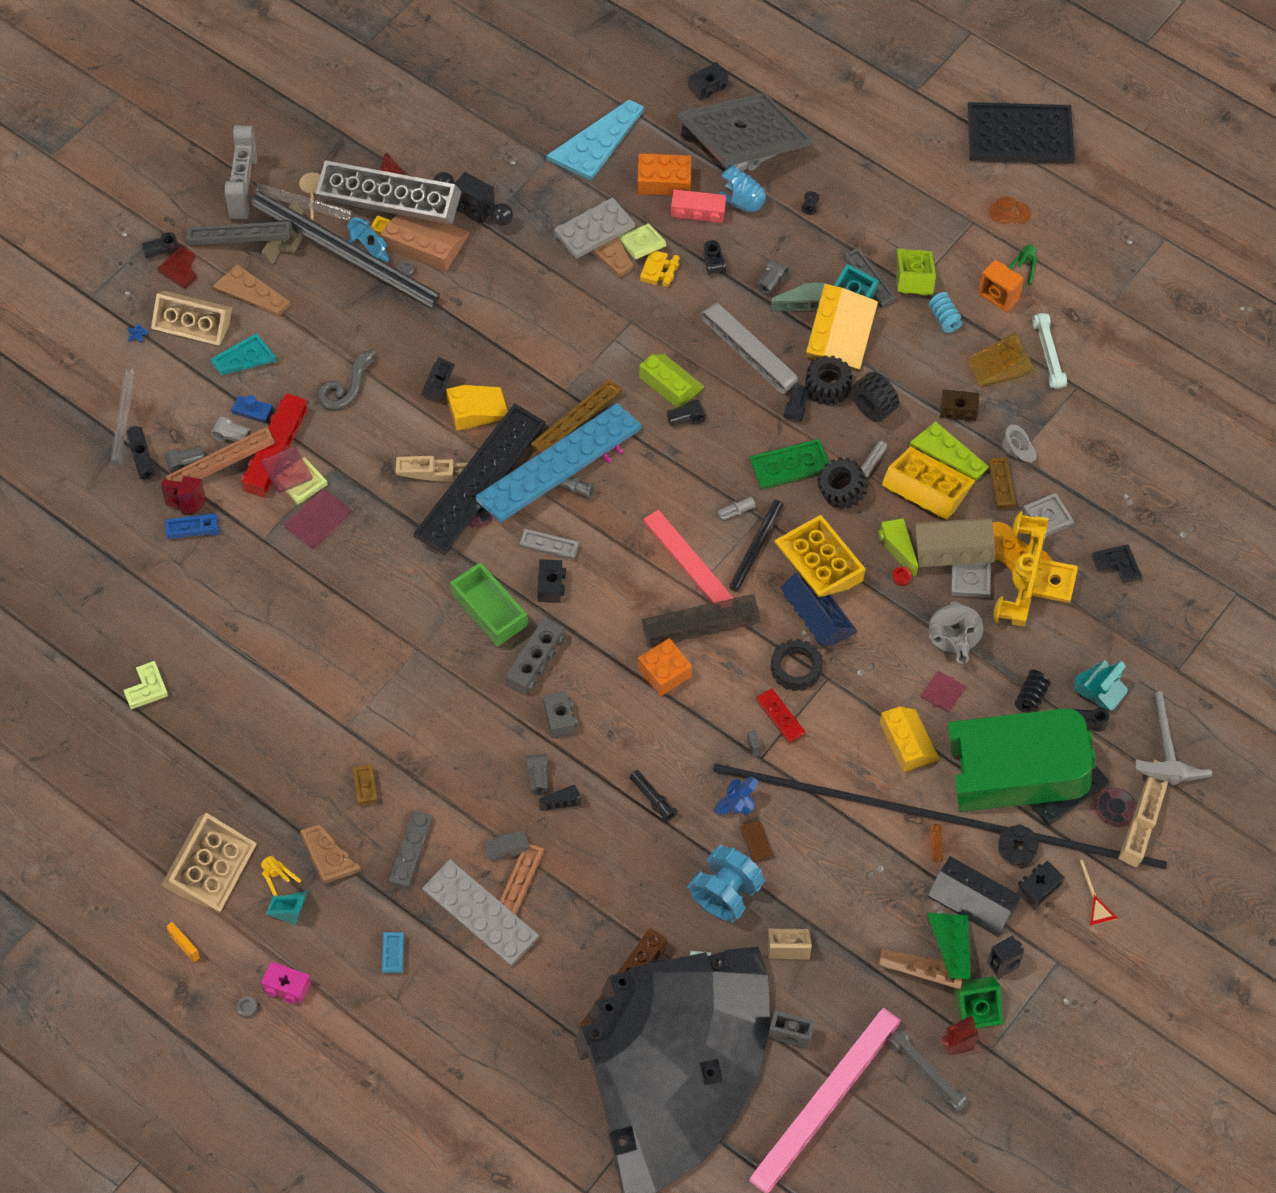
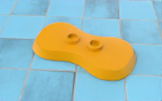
M992 522L995 560L1006 565L1013 574L1016 560L1021 555L1028 553L1029 545L1024 543L1019 537L1016 539L1013 535V529L1009 525L1002 522ZM1042 550L1040 559L1053 561L1049 554Z

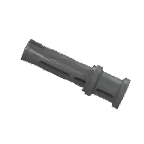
M578 477L574 479L567 478L558 484V486L569 489L573 494L578 493L586 496L587 499L592 497L595 489V483H586Z

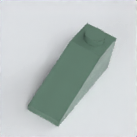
M806 283L773 297L771 312L817 311L825 283Z

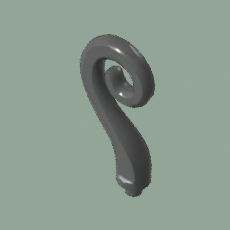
M373 349L369 352L363 351L355 359L352 366L350 389L343 398L341 397L345 390L340 382L328 381L320 387L318 401L321 406L328 410H340L349 406L355 400L360 390L362 374L374 362L373 357L377 355ZM330 389H335V398L339 400L328 399L326 393Z

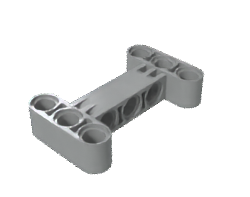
M234 125L235 152L230 181L225 183V197L229 219L248 220L249 205L247 196L252 164L257 162V148L253 126Z

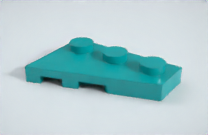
M256 333L211 358L210 361L220 375H225L277 362V358Z

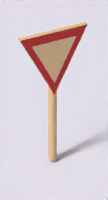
M1080 860L1093 898L1089 926L1118 919L1096 896L1084 860Z

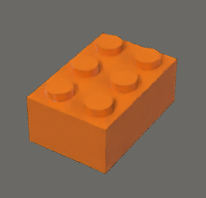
M639 154L637 195L673 196L674 190L690 191L691 155Z

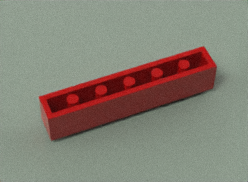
M288 393L285 394L283 399H280L276 414L272 415L268 428L275 443L256 452L254 458L250 459L248 470L241 477V483L245 492L265 498L308 411L307 399Z

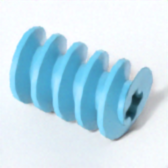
M941 292L931 299L929 307L942 330L946 333H951L959 329L963 322L960 320L961 315L958 314L954 303H951L952 300L948 297V293Z

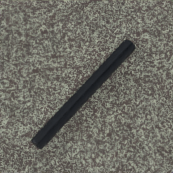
M776 499L770 506L730 583V590L738 592L783 507L781 501Z

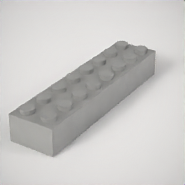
M325 160L316 195L323 201L452 225L462 191L455 184Z

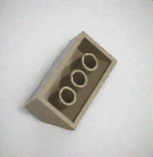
M992 518L915 523L919 567L995 562Z

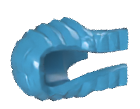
M730 165L722 174V178L728 181L725 188L733 192L732 197L723 191L719 195H726V204L731 205V207H736L748 213L757 212L766 201L764 188L756 180L752 179L750 175H746L744 172H740L734 165Z

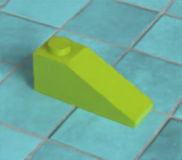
M904 518L881 522V528L878 530L879 540L883 541L885 549L903 567L911 571L912 576H917L918 563Z

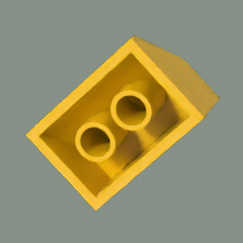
M899 706L881 713L879 724L903 773L939 761L940 758L916 709Z

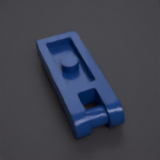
M217 514L165 519L167 539L207 534L212 536L220 534V527L217 525L219 516Z

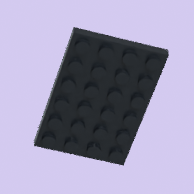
M968 102L970 161L1074 164L1075 154L1071 105Z

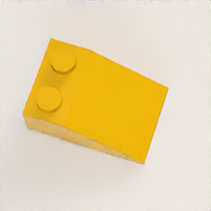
M462 385L446 389L447 402L456 431L501 421L508 412L501 387Z

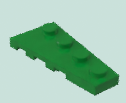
M927 913L926 919L931 925L932 935L936 938L937 948L942 954V961L948 977L970 979L968 915Z

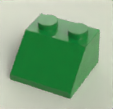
M994 976L962 981L961 989L954 988L955 1003L963 1031L1004 1024L1000 985Z

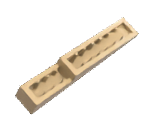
M1147 776L1118 859L1134 867H1137L1143 860L1151 831L1158 818L1168 781Z

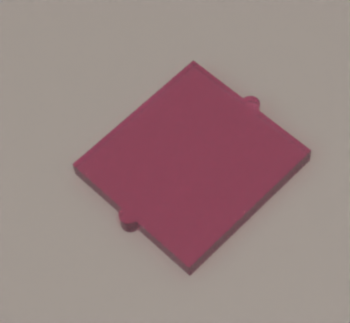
M938 671L921 695V698L932 703L933 707L937 706L949 713L966 686L954 680V677H949Z

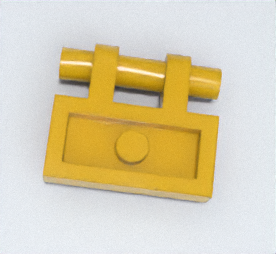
M659 251L649 253L640 275V281L657 285L658 281L661 280L663 281L662 285L668 287L674 279V271L678 269L680 257L673 255L671 260H667V253ZM664 268H667V272H662Z

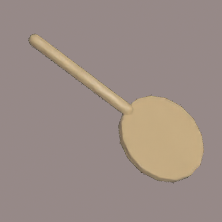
M313 172L303 175L299 181L300 189L310 194L311 220H314V194H316L321 176Z

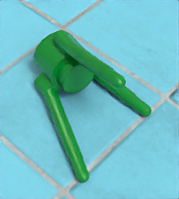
M1025 245L1022 252L1018 253L1008 268L1012 269L1019 260L1018 267H1021L1023 263L1028 264L1031 262L1029 284L1031 285L1037 257H1035L1037 249L1032 245Z

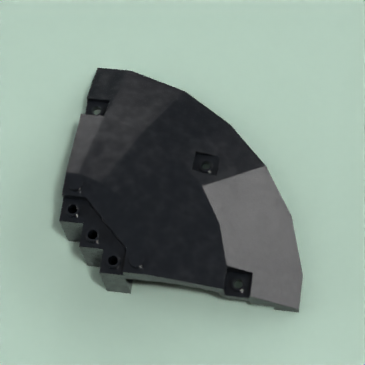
M758 946L724 950L709 956L707 952L652 962L630 968L626 972L611 975L605 982L601 990L604 999L595 1001L588 1014L590 1025L580 1028L574 1042L580 1060L590 1059L609 1127L608 1139L614 1155L613 1161L619 1177L618 1183L621 1193L659 1192L694 1167L700 1165L736 1123L759 1077L770 1029L768 973ZM718 961L720 966H714L713 962ZM708 1070L712 1071L713 1077H709L706 1072ZM620 1139H624L626 1141L625 1146L620 1145Z

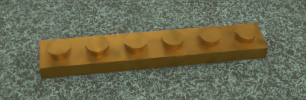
M608 378L533 441L531 448L540 454L586 424L622 393V388Z

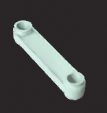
M1048 313L1033 315V327L1038 329L1050 372V388L1059 389L1066 387L1067 377L1065 372L1062 373L1050 332V316Z

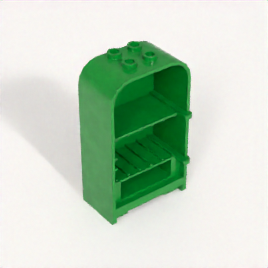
M1062 708L948 722L952 756L960 755L962 774L955 775L959 812L1072 800L1083 797L1092 786V769H1095L1092 732L1087 730L1085 719L1078 711Z

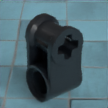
M715 240L707 241L704 245L703 255L707 275L709 276L716 272L726 273V263L720 244Z

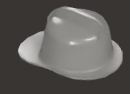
M1009 425L1006 428V436L1002 440L1005 452L1012 458L1034 462L1037 454L1026 432L1017 425Z

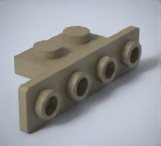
M292 201L289 208L303 215L304 212L297 201ZM292 228L290 240L268 241L262 254L269 264H274L280 252H295L305 235Z

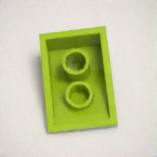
M897 248V292L903 294L918 293L924 296L928 294L933 295L936 272L932 251Z

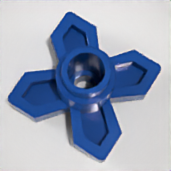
M748 777L743 782L739 779L732 780L726 789V796L718 801L713 811L719 816L725 815L729 810L733 814H749L755 807L754 800L749 794L755 790L759 781L754 777Z

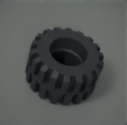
M824 355L823 358L818 357L816 361L813 360L806 372L805 388L809 390L808 396H812V400L819 401L818 404L821 405L826 403V405L830 406V403L836 405L838 401L843 402L851 390V367H848L846 361L842 362V358L839 357L837 359L833 355L831 357ZM832 378L836 380V382L827 383L822 381L821 379Z
M868 372L851 387V395L855 405L872 421H883L899 407L900 401L896 390L881 374Z
M840 457L837 461L835 459L830 460L831 463L824 465L825 469L820 470L821 475L817 478L821 494L826 502L834 508L838 506L839 509H844V507L849 509L853 504L855 506L858 505V501L864 499L863 494H867L866 488H868L867 478L860 465L854 460L851 461L850 458L843 460ZM851 478L850 483L846 487L834 489L839 480Z

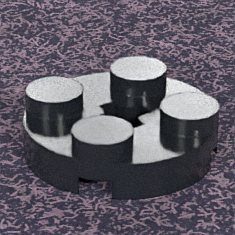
M1021 824L1006 828L1001 833L998 841V852L1001 858L1011 865L1021 866L1030 863L1035 858L1039 847L1035 833ZM1014 841H1021L1023 843V849L1020 850L1019 848H1017L1015 850L1013 848V846L1015 845Z

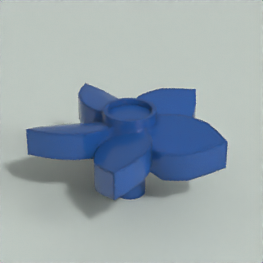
M140 323L134 329L128 328L127 330L131 334L128 341H133L136 338L138 342L142 343V336H146L149 331L142 328Z

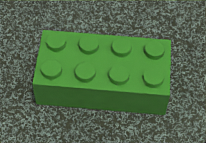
M481 562L450 582L451 595L497 647L528 626V614Z

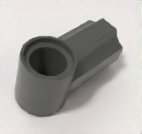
M772 259L766 268L765 274L757 283V288L765 295L770 294L778 282H782L785 279L789 267Z
M200 446L184 451L174 449L165 454V459L171 473L204 458Z
M546 754L526 756L531 793L539 795L548 792Z

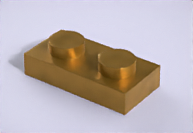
M372 764L352 767L358 806L378 803Z

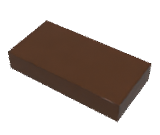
M760 820L741 825L740 829L752 861L756 863L773 858Z

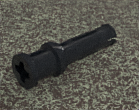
M639 770L634 771L630 775L629 779L650 801L651 808L662 816L663 822H669L676 816L677 809L671 807L667 802V798L660 795Z

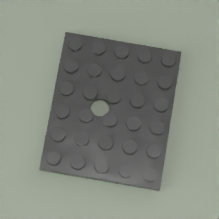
M765 92L681 111L678 115L680 121L724 167L812 145V139ZM737 123L739 126H746V127H745V128H738V127H736L734 124Z

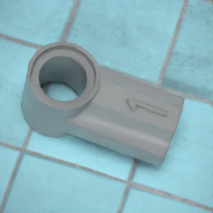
M218 417L211 431V436L218 441H226L227 439L237 442L251 434V429L233 424L231 420L225 417Z

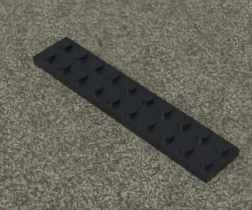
M514 403L419 525L413 537L446 556L482 508L476 501V495L507 476L545 426L546 421Z

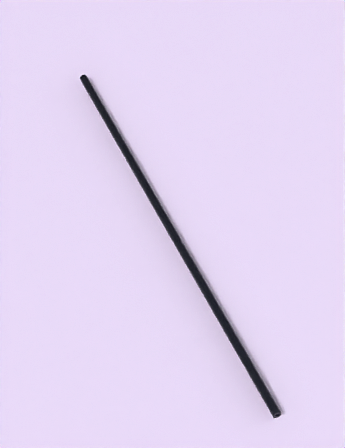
M720 764L714 765V772L742 778L754 777L756 780L1000 834L1008 828L1006 826ZM1035 833L1038 842L1116 859L1119 858L1121 852ZM1144 857L1140 864L1166 869L1167 861Z

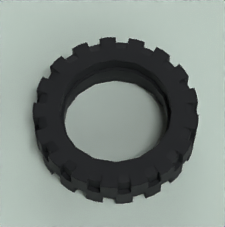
M790 639L786 643L782 642L779 644V648H775L771 657L770 669L772 670V677L776 679L777 684L783 685V688L787 690L790 688L792 691H797V689L803 691L807 687L811 688L815 682H818L822 673V655L817 651V647L810 645L808 641L803 642L801 639L792 641ZM798 653L809 658L813 668L807 675L794 677L783 671L780 664L781 660L789 654Z

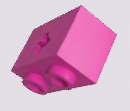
M272 961L261 981L265 994L271 997L279 996L290 1004H301L311 984L308 974Z

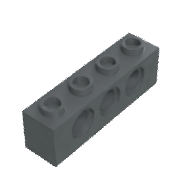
M545 617L542 619L506 674L505 683L507 687L525 696L529 690L532 691L535 688L538 676L544 674L547 662L553 660L558 645L561 646L565 641L566 636L564 635L563 626Z

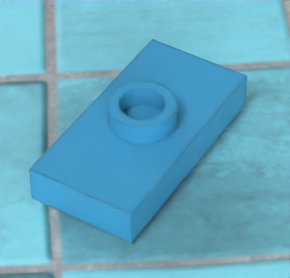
M383 932L382 973H403L404 932Z

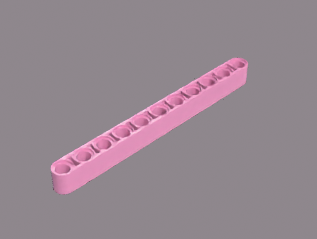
M885 1008L877 1014L755 1170L749 1180L750 1183L764 1193H769L894 1033L901 1019Z

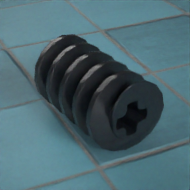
M1031 669L1015 700V707L1022 712L1038 711L1039 705L1042 704V699L1051 685V681L1042 672Z

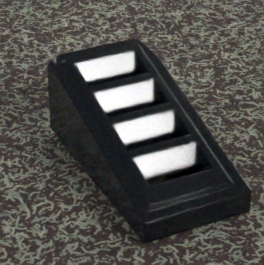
M571 785L539 798L540 811L581 805V795L576 785Z

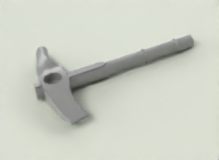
M1156 692V705L1162 730L1166 761L1152 763L1136 760V770L1153 778L1169 781L1171 785L1211 777V769H1198L1176 761L1163 692Z

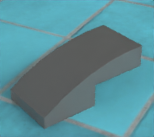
M525 831L505 834L484 842L488 858L491 862L509 853L514 857L531 849Z

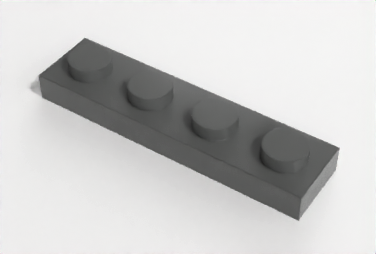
M413 810L389 879V884L409 889L433 820V815Z

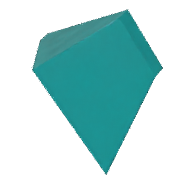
M309 890L285 896H273L266 914L296 925Z

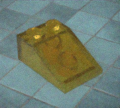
M1016 332L967 358L981 388L1019 379L1036 370L1023 342Z

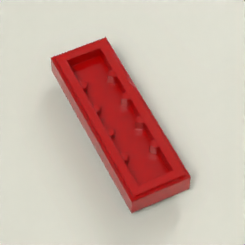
M773 688L756 697L757 703L788 744L805 735L806 731Z

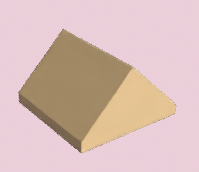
M768 928V959H810L812 944L809 929Z

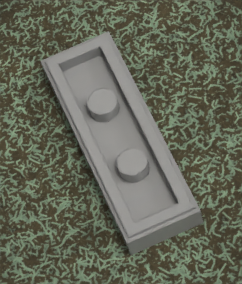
M524 529L519 543V548L574 561L579 547V542L528 529Z

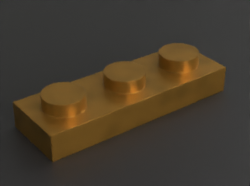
M1007 457L988 458L996 508H1015L1016 500Z

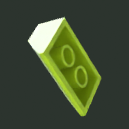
M652 354L639 365V378L676 408L684 406L704 388V385L665 354Z

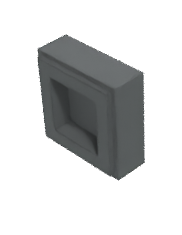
M749 731L747 743L752 758L758 757L760 755V744L756 731Z

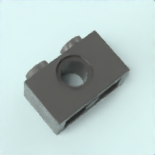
M566 691L543 695V707L552 739L575 734V726H578L576 715L571 713V709H573L571 697H567ZM558 713H564L565 715H563V716H558L557 714H558Z
M774 1010L768 1039L809 1049L815 1021Z

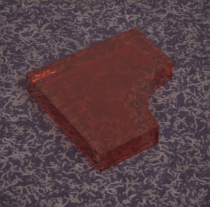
M180 246L157 268L160 274L183 289H187L197 279V275L191 268L195 254L183 246Z

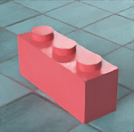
M674 190L671 217L723 223L726 195Z

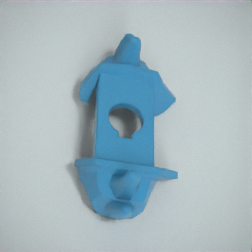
M358 217L352 218L347 225L350 233V243L359 239L371 255L384 262H389L390 256L386 253L387 244L371 228L369 221ZM371 235L374 237V245H369L367 242L368 237Z

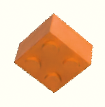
M995 259L982 272L978 294L1007 313L1020 299L1024 278Z
M670 638L638 657V670L660 697L692 677L691 663Z

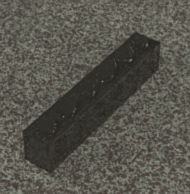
M751 594L641 619L647 648H654L669 638L675 644L682 640L697 639L708 634L715 635L725 630L733 631L743 626H754L760 623V613L755 595Z

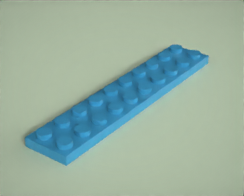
M616 403L476 495V501L501 523L604 455V453L613 449L616 444L619 445L640 431L642 424Z

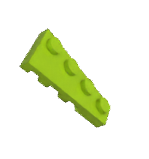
M936 421L910 442V447L918 448L924 454L935 457L941 463L952 466L956 471L975 481L989 471L987 464Z

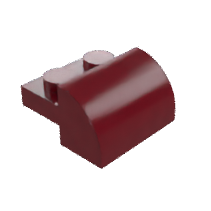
M183 476L181 482L167 479L162 480L161 488L165 504L169 507H179L182 515H191L198 512L204 506L206 496L202 479Z

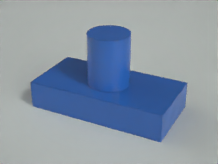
M238 395L231 411L234 415L267 424L273 411V405L256 401V397L253 395H248L247 397Z

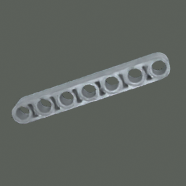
M714 303L701 312L703 321L780 393L785 394L799 383L796 374L720 304Z

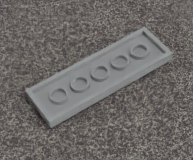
M451 860L422 888L429 897L511 967L540 938L534 930Z

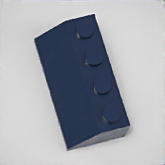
M795 572L780 587L784 592V597L792 603L795 612L805 621V626L816 636V641L820 645L833 646L857 632L831 594L818 597L800 573Z

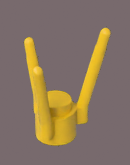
M273 856L265 858L261 863V868L264 870L262 875L266 879L273 896H278L270 876L276 877L280 875L286 882H289L290 879L282 872L284 871L292 879L301 883V879Z

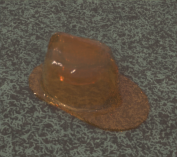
M1004 196L992 204L989 209V215L997 223L1022 224L1031 218V210L1027 204L1016 201L1011 196Z

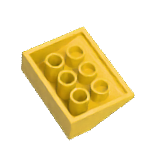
M824 284L806 351L807 358L816 360L818 357L823 358L824 355L828 357L833 355L837 359L839 357L842 358V362L846 361L851 369L860 371L878 301L841 287Z
M909 447L888 467L882 486L891 492L903 496L908 501H913L920 505L921 508L930 510L938 517L948 519L958 508L975 480Z
M822 515L817 516L774 541L818 597L848 590L861 583L864 579L866 569Z

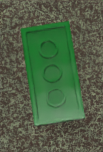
M820 439L749 456L750 464L761 490L821 475L820 470L825 469L824 465L826 463L830 464Z

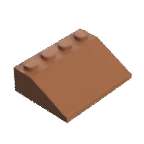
M397 215L389 221L381 233V238L386 242L387 250L446 272L470 232L454 225Z

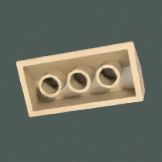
M162 291L156 295L151 329L220 346L230 324L232 307Z

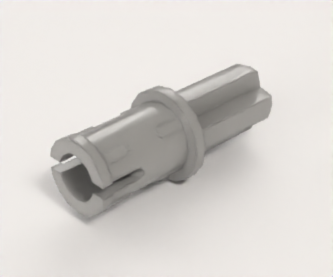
M751 496L742 501L733 502L732 505L718 511L721 520H726L735 515L740 516L742 512L755 508V502Z

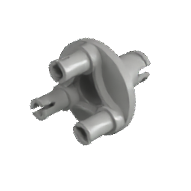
M953 601L950 602L951 605L939 609L931 617L929 636L933 644L944 651L956 653L957 662L964 664L963 659H965V663L969 661V650L980 641L983 635V622L975 610Z

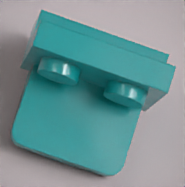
M1105 660L1095 664L1091 669L1076 675L1074 691L1108 711L1113 710L1128 692L1127 687L1119 680L1123 675L1121 672L1126 667L1125 664L1119 661L1109 665Z

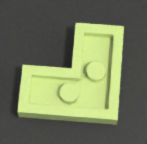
M155 661L136 667L142 684L124 690L130 709L168 696Z

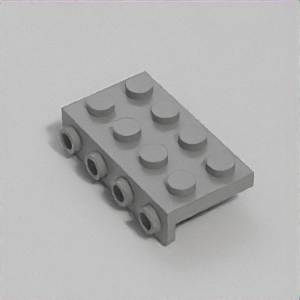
M611 198L594 208L588 209L585 213L573 217L570 221L558 225L554 229V239L556 241L560 240L573 257L578 259L635 228V223L616 200Z

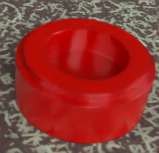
M901 566L894 569L892 580L896 585L906 586L911 581L912 574L908 568Z

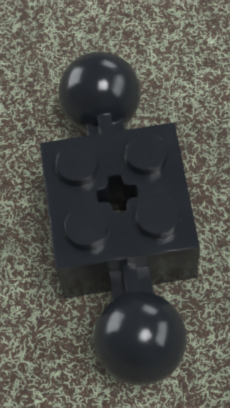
M439 172L434 176V181L455 184L462 191L457 211L463 212L473 220H478L481 223H484L490 214L493 222L500 226L507 225L512 221L513 210L508 204L498 203L495 205L493 186L466 172L456 182L448 172Z

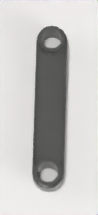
M898 1030L887 1040L889 1047L895 1053L900 1052L946 1100L945 1104L951 1112L956 1114L966 1107L969 1101L965 1094L960 1090L956 1091L910 1044V1039L904 1031Z

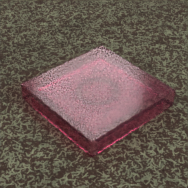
M296 447L265 458L261 462L278 493L313 479Z

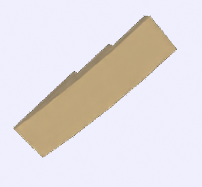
M434 456L397 457L395 473L396 475L414 479L454 482L468 463H454L453 459L435 460Z

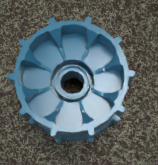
M720 844L706 860L709 862L710 871L714 874H705L700 871L697 876H694L687 889L690 891L691 898L704 911L717 917L718 920L721 919L733 923L735 919H739L746 909L742 901L743 897L739 896L738 893L741 892L753 896L755 891L758 892L766 880L763 878L762 869L758 868L750 860V857L735 850L734 847H725Z

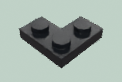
M1128 544L1092 553V559L1098 572L1116 568L1122 584L1141 579L1142 575Z

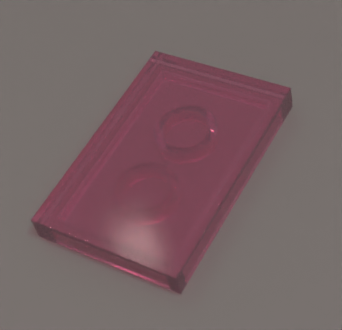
M323 488L285 524V528L313 549L352 512L348 506Z

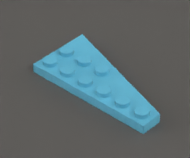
M631 100L626 101L546 155V160L592 181L644 112V106Z

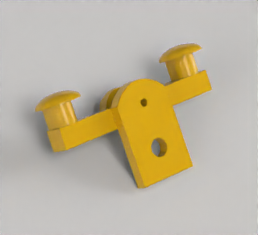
M1020 511L1015 517L1013 523L1014 537L1018 539L1019 533L1031 535L1028 553L1018 557L1013 569V585L1019 592L1016 603L1004 601V596L998 598L993 611L996 624H998L1000 618L1012 620V625L1025 627L1032 596L1066 603L1071 602L1078 566L1040 559L1048 527V518L1024 516L1023 511ZM1056 577L1061 582L1054 585L1050 582V579Z

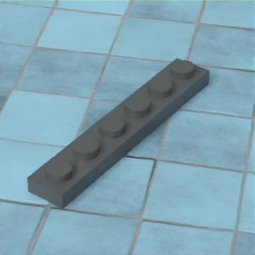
M291 221L189 227L186 242L188 245L290 240L292 224Z

